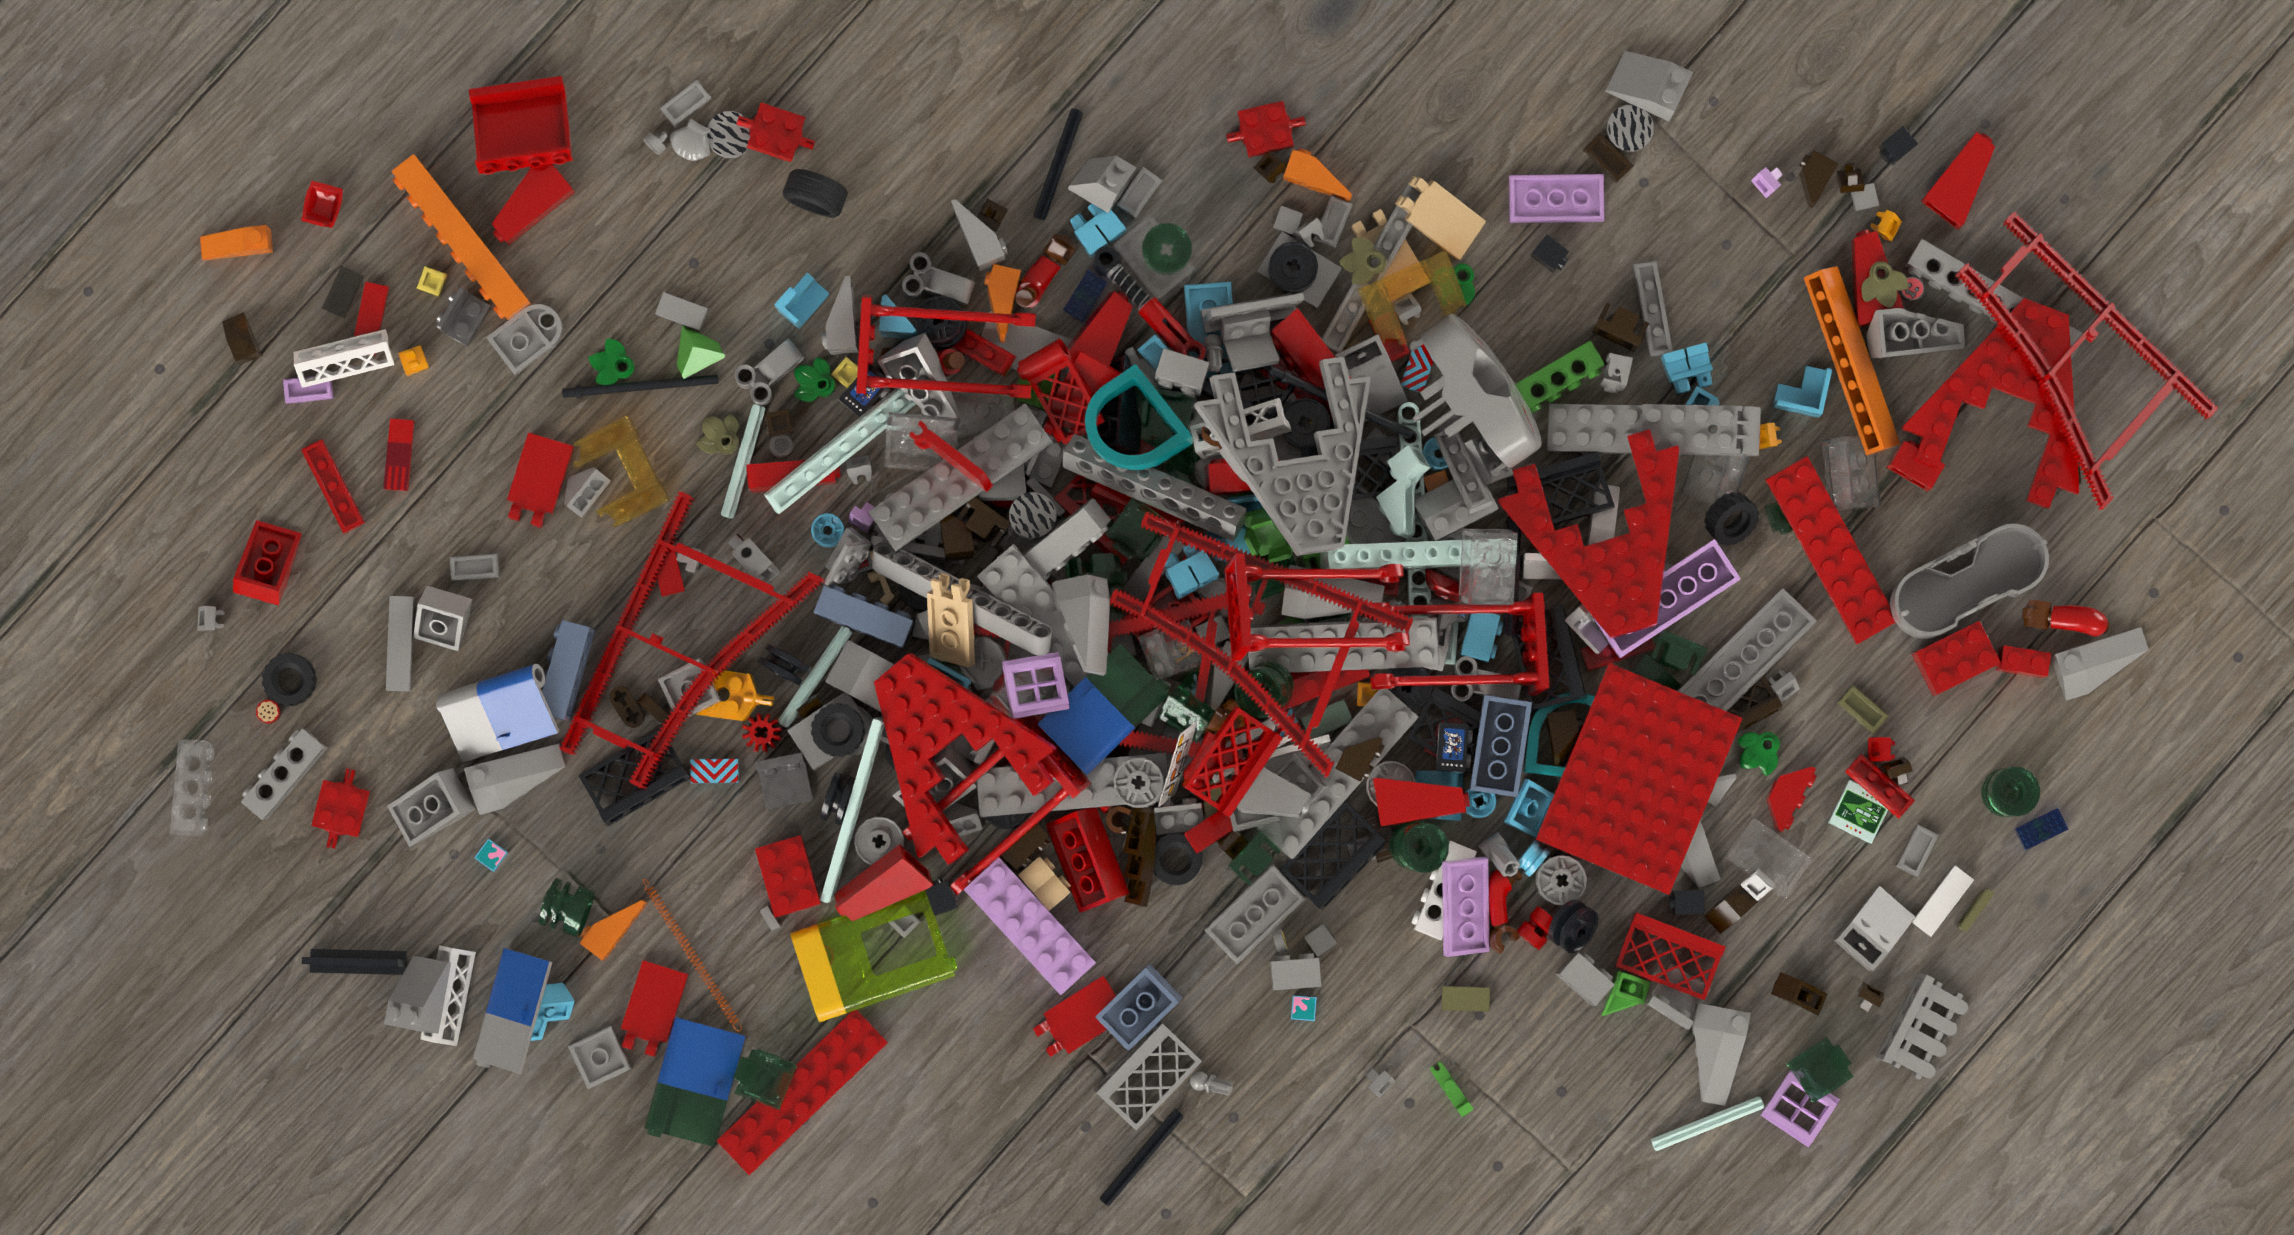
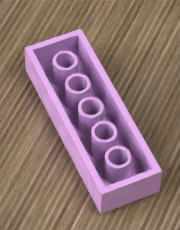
M1714 539L1664 572L1658 623L1656 626L1610 638L1595 619L1594 621L1617 656L1621 658L1738 582L1741 578Z
M999 857L964 889L1060 995L1096 964L1090 955Z

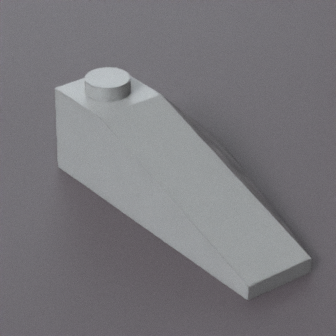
M925 333L904 340L877 360L887 378L947 382L937 353ZM901 388L906 393L904 396L909 401L913 400L922 409L921 412L941 432L962 425L963 422L951 391Z

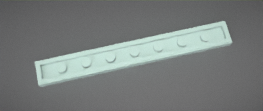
M901 388L894 389L764 494L774 511L778 514L783 512L915 406L916 403L913 400L909 401L904 396L906 393Z
M880 717L873 719L821 895L820 901L825 903L834 900V893H836L885 726L883 718Z

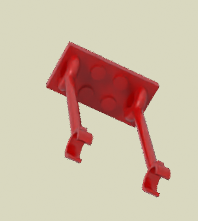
M873 295L862 296L856 393L866 394L867 387H889L1001 394L1016 398H1031V385L1027 384L993 385L868 376L869 365H873L874 349L870 348V341L875 339L876 325H871V316L1010 323L1016 326L1035 327L1036 314H1003L892 307L872 304Z
M1235 554L1225 568L1232 661H1241L1247 652L1260 651L1265 648L1386 647V650L1392 652L1405 651V645H1410L1409 633L1402 632L1392 633L1385 637L1267 638L1264 635L1251 634L1250 622L1253 620V610L1249 608L1248 601L1251 598V586L1247 585L1248 582H1254L1259 579L1375 578L1380 579L1384 583L1399 582V577L1404 576L1403 565L1387 564L1379 567V569H1262L1256 565H1246L1245 554Z
M1533 593L1524 601L1509 604L1390 606V603L1377 602V607L1381 604V608L1386 606V610L1390 608V612L1395 610V614L1399 611V615L1402 613L1404 615L1477 613L1523 615L1524 628L1521 629V640L1525 642V651L1522 654L1523 665H1526V672L1494 675L1394 677V674L1383 673L1375 674V677H1371V689L1381 690L1394 688L1395 686L1514 684L1527 685L1528 695H1538L1549 688L1543 593Z
M1033 715L1018 718L1016 721L1055 745L1057 749L1042 760L1041 763L1045 766L1051 777L1055 778L1063 788L972 869L966 871L949 887L956 895L963 891L981 872L1070 795L1074 799L1092 784L1068 755L1038 725L1039 722ZM998 748L937 803L942 811L1005 756L1001 749ZM909 826L902 833L911 841L913 838Z

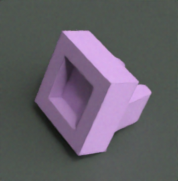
M1765 167L1751 181L1765 198H1768L1781 186L1777 180L1783 174L1778 168L1770 172Z
M868 502L865 503L862 509L854 506L849 514L848 522L868 534L874 523V519L869 511L875 507Z

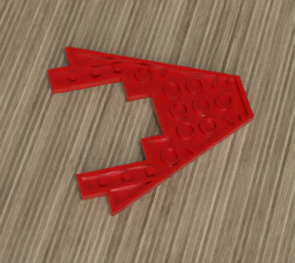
M2026 298L2022 299L2010 312L2012 313L2011 317L2015 316L2014 320H2018L2017 324H2021L2020 328H2024L2023 332L2027 331L2026 335H2030L2029 339H2033L2032 343L2036 342L2034 346H2038L2037 350H2041L2040 354H2044L2042 358L2046 357L2045 361H2049L2047 365H2051L2050 369L2071 347L2068 314ZM1997 325L1902 426V430L1922 437L1914 459L1938 467L1961 402L1984 409L1993 388L2035 404L2027 426L2049 434L2025 501L2049 509L2057 488L2075 495L2079 493L2078 462H2076L2077 458H2074L2076 454L2072 453L2074 449H2070L2072 445H2068L2070 441L2066 440L2068 436H2064L2066 432H2062L2064 428L2060 427L2062 423H2058L2060 419H2056L2059 415H2055L2056 411L2052 410L2054 408L2051 406L2053 403L2049 402L2051 399H2047L2049 395H2045L2047 391H2043L2045 387H2040L2042 383H2039L2040 380H2036L2038 376H2034L2036 372H2032L2033 368H2029L2031 365H2027L2028 361H2024L2026 357L2022 358L2023 354H2019L2021 350L2017 351L2018 347H2014L2015 343L2011 344L2012 340H2008L2009 336H2005L2006 332H2003V328L1999 329L2000 325ZM2070 356L2055 372L2056 375L2054 377H2058L2056 381H2061L2059 385H2063L2061 389H2065L2063 393H2067L2065 397L2069 398L2067 401L2071 402L2069 405L2073 406L2071 410H2074L2072 361Z
M1650 429L1627 436L1646 500V504L1624 510L1630 531L1628 534L1584 546L1578 524L1555 531L1536 464L1512 470L1519 493L1497 499L1501 507L1610 638L1656 626L1658 623L1680 449L1677 445L1656 451Z
M910 653L904 656L874 681L918 858L923 857L936 847L949 865L969 850L929 793L933 787L945 779V776L932 758L962 733L975 751L980 750L994 739L1033 796L1038 795L1054 782L1041 761L1057 749L1055 745L914 654Z

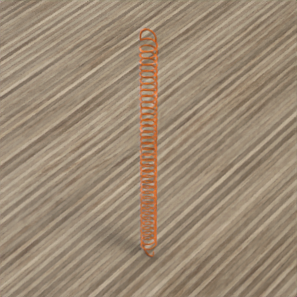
M652 886V887H650V888H648V889L645 888L644 890H649V889L652 890V889L654 888V886ZM654 890V891H652V892H650V893L647 892V894H651V895L649 896V898L654 897V898L652 899V902L656 901V902L654 903V906L659 905V904L661 905V904L664 903V901H662V902L656 904L660 899H662V898H658V899L654 900V899L659 895V894H656V895L652 896L657 890ZM666 909V910L662 911V912H664V913L661 915V917L666 916V917L664 918V921L668 920V921L666 922V924H670V923H668V922H669L672 918H674V916H672V917L666 919V918L671 914V913H668V914L664 915L669 909ZM681 928L674 930L676 932L673 934V936L678 935L676 937V940L680 939L678 937L683 933L682 931L676 934ZM693 947L688 948L689 950L685 953V955L690 954L688 958H692L690 956L695 952L694 950L688 953ZM703 962L698 963L699 965L695 968V970L700 969L698 974L702 973L700 971L705 967L698 968ZM715 981L710 982L711 984L707 987V989L712 988V987H710V986H711ZM725 996L720 997L721 999L717 1002V1004L722 1003V1004L719 1006V1008L724 1007V1006H722V1005H723L727 1000H724V1001H722V1002H720V1001H721ZM737 1015L732 1016L733 1018L729 1021V1023L734 1022V1021H732V1020H733Z

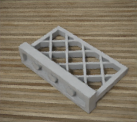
M1303 293L1294 295L1283 294L1200 310L1204 334L1221 331L1222 318L1268 310L1270 322L1284 320L1304 300Z
M1159 1021L1095 1087L1094 1091L1137 1130L1202 1061ZM1167 1036L1175 1042V1052H1161V1043ZM1178 1045H1179L1184 1051H1178ZM1175 1055V1068L1162 1069V1056ZM1178 1055H1189L1194 1062L1188 1068H1178ZM1148 1056H1158V1069H1145V1060ZM1158 1072L1159 1086H1145V1073ZM1162 1072H1175V1082L1172 1085L1162 1086ZM1132 1073H1142V1086L1128 1087V1077ZM1159 1089L1158 1100L1155 1103H1145V1090ZM1125 1090V1104H1115L1109 1098L1115 1091ZM1128 1090H1142V1103H1129ZM1119 1107H1125V1113ZM1129 1107H1142V1116L1136 1123L1129 1117Z

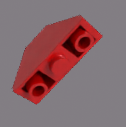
M1808 767L1778 776L1766 796V800L1776 831L1783 832L1784 829L1788 830L1791 827L1795 818L1792 816L1795 808L1800 809L1806 798L1803 795L1806 787L1811 788L1817 777L1814 774L1816 768Z

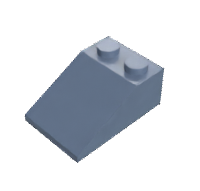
M1149 964L1095 1017L1129 1051L1183 997Z

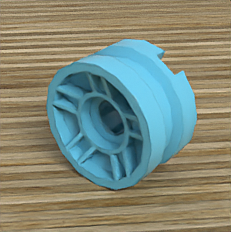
M1434 437L1426 442L1422 453L1431 470L1442 471L1447 469L1448 466L1443 456L1437 458L1434 455V452L1439 449Z
M825 513L819 515L811 525L812 537L822 547L832 548L837 546L845 532L844 524L833 514ZM825 526L832 528L830 535L824 534Z
M1470 788L1466 790L1470 801V807H1466V813L1469 816L1484 818L1493 812L1496 806L1495 794L1470 790ZM1481 797L1484 801L1483 805L1476 806L1475 798Z
M1534 840L1521 855L1520 859H1518L1520 863L1519 868L1524 869L1525 874L1530 877L1546 859L1550 851L1547 848L1543 849L1540 846V842Z

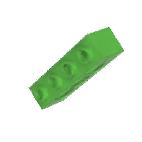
M1590 340L1515 385L1533 414L1541 409L1540 404L1548 400L1550 404L1561 397L1560 392L1568 388L1569 391H1572L1582 385L1580 381L1584 378L1589 377L1591 380L1602 373L1601 368L1605 364ZM1572 363H1581L1584 371L1580 374L1573 372L1571 368ZM1554 374L1561 375L1564 380L1563 384L1559 386L1554 385L1551 381V376ZM1533 386L1541 387L1543 396L1534 397L1531 394V388Z

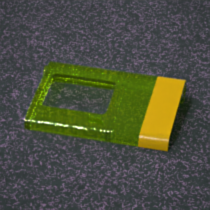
M925 890L854 921H851L846 915H841L790 933L819 1022L954 977V971L958 970L955 958H949L936 916L933 914ZM919 912L924 913L936 948V955L881 975H875L862 940V933Z

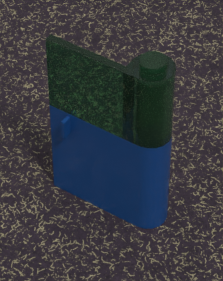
M1119 644L1107 655V667L1104 676L1089 673L1067 694L1069 709L1049 712L1037 724L1088 775L1170 695L1167 692L1170 687L1161 678L1156 681Z
M675 1017L644 1126L645 1129H648L647 1134L660 1138L662 1134L712 1147L715 1146L745 1040L744 1035Z

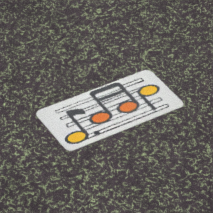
M1197 721L1184 730L1178 738L1158 807L1164 804L1169 796L1171 798L1177 792Z

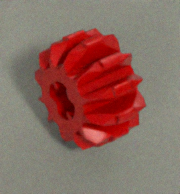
M757 713L756 722L752 717L748 718V721L752 724L751 727L743 725V729L749 730V733L743 734L742 738H751L746 743L747 747H751L756 743L754 752H758L762 745L763 752L768 753L767 745L769 744L773 749H776L777 746L772 741L773 739L781 741L782 738L775 735V733L783 730L782 727L773 728L778 723V719L775 718L769 723L770 714L767 713L763 721L761 713ZM758 728L768 729V732H766L768 736L765 739L763 737L757 738L756 734H759L757 732Z

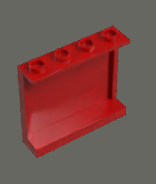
M562 76L468 89L473 113L477 158L475 159V164L479 174H493L505 170L516 171L519 168L526 167L538 168L542 165L564 164L568 161H573L566 87Z

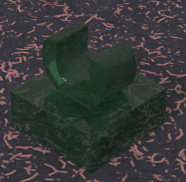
M1193 445L1172 456V463L1187 475L1195 471V462L1201 459L1196 452L1192 453Z

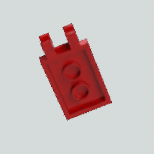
M1082 350L1074 361V365L1092 397L1101 387L1121 374L1119 371ZM1070 370L1065 376L1064 382H1071L1072 373ZM1060 385L1054 396L1066 399L1069 387ZM1073 388L1070 401L1082 404L1084 397L1082 391ZM1053 400L1052 411L1062 416L1065 403ZM1069 404L1066 417L1078 420L1080 407ZM1084 409L1081 422H1085V414L1087 409ZM1048 418L1043 429L1047 434L1051 435V430L1054 429V426ZM1064 421L1063 426L1069 429L1066 436L1069 437L1074 434L1076 424ZM1080 425L1079 430L1083 429L1085 426Z
M922 421L918 423L919 427L923 429L920 435H916L911 431L909 437L914 440V444L917 447L933 449L935 453L984 491L988 492L992 488L993 484L982 469L929 430L925 423Z
M532 433L527 434L507 501L513 502L508 514L509 519L519 522L523 509L533 511L534 514L530 524L542 529L546 513H554L574 446Z
M642 960L621 1029L627 1030L622 1047L633 1050L637 1037L649 1041L644 1054L656 1056L660 1041L665 1043L668 1041L689 974Z
M1104 975L1043 1013L1046 1021L1033 1028L1037 1037L1048 1030L1054 1037L1056 1043L1046 1048L1050 1057L1064 1048L1070 1054L1107 1030L1095 1017L1116 997Z

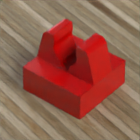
M1891 737L1868 738V760L1871 762H1884L1895 759V755L1891 754V746L1895 745V741L1891 740Z

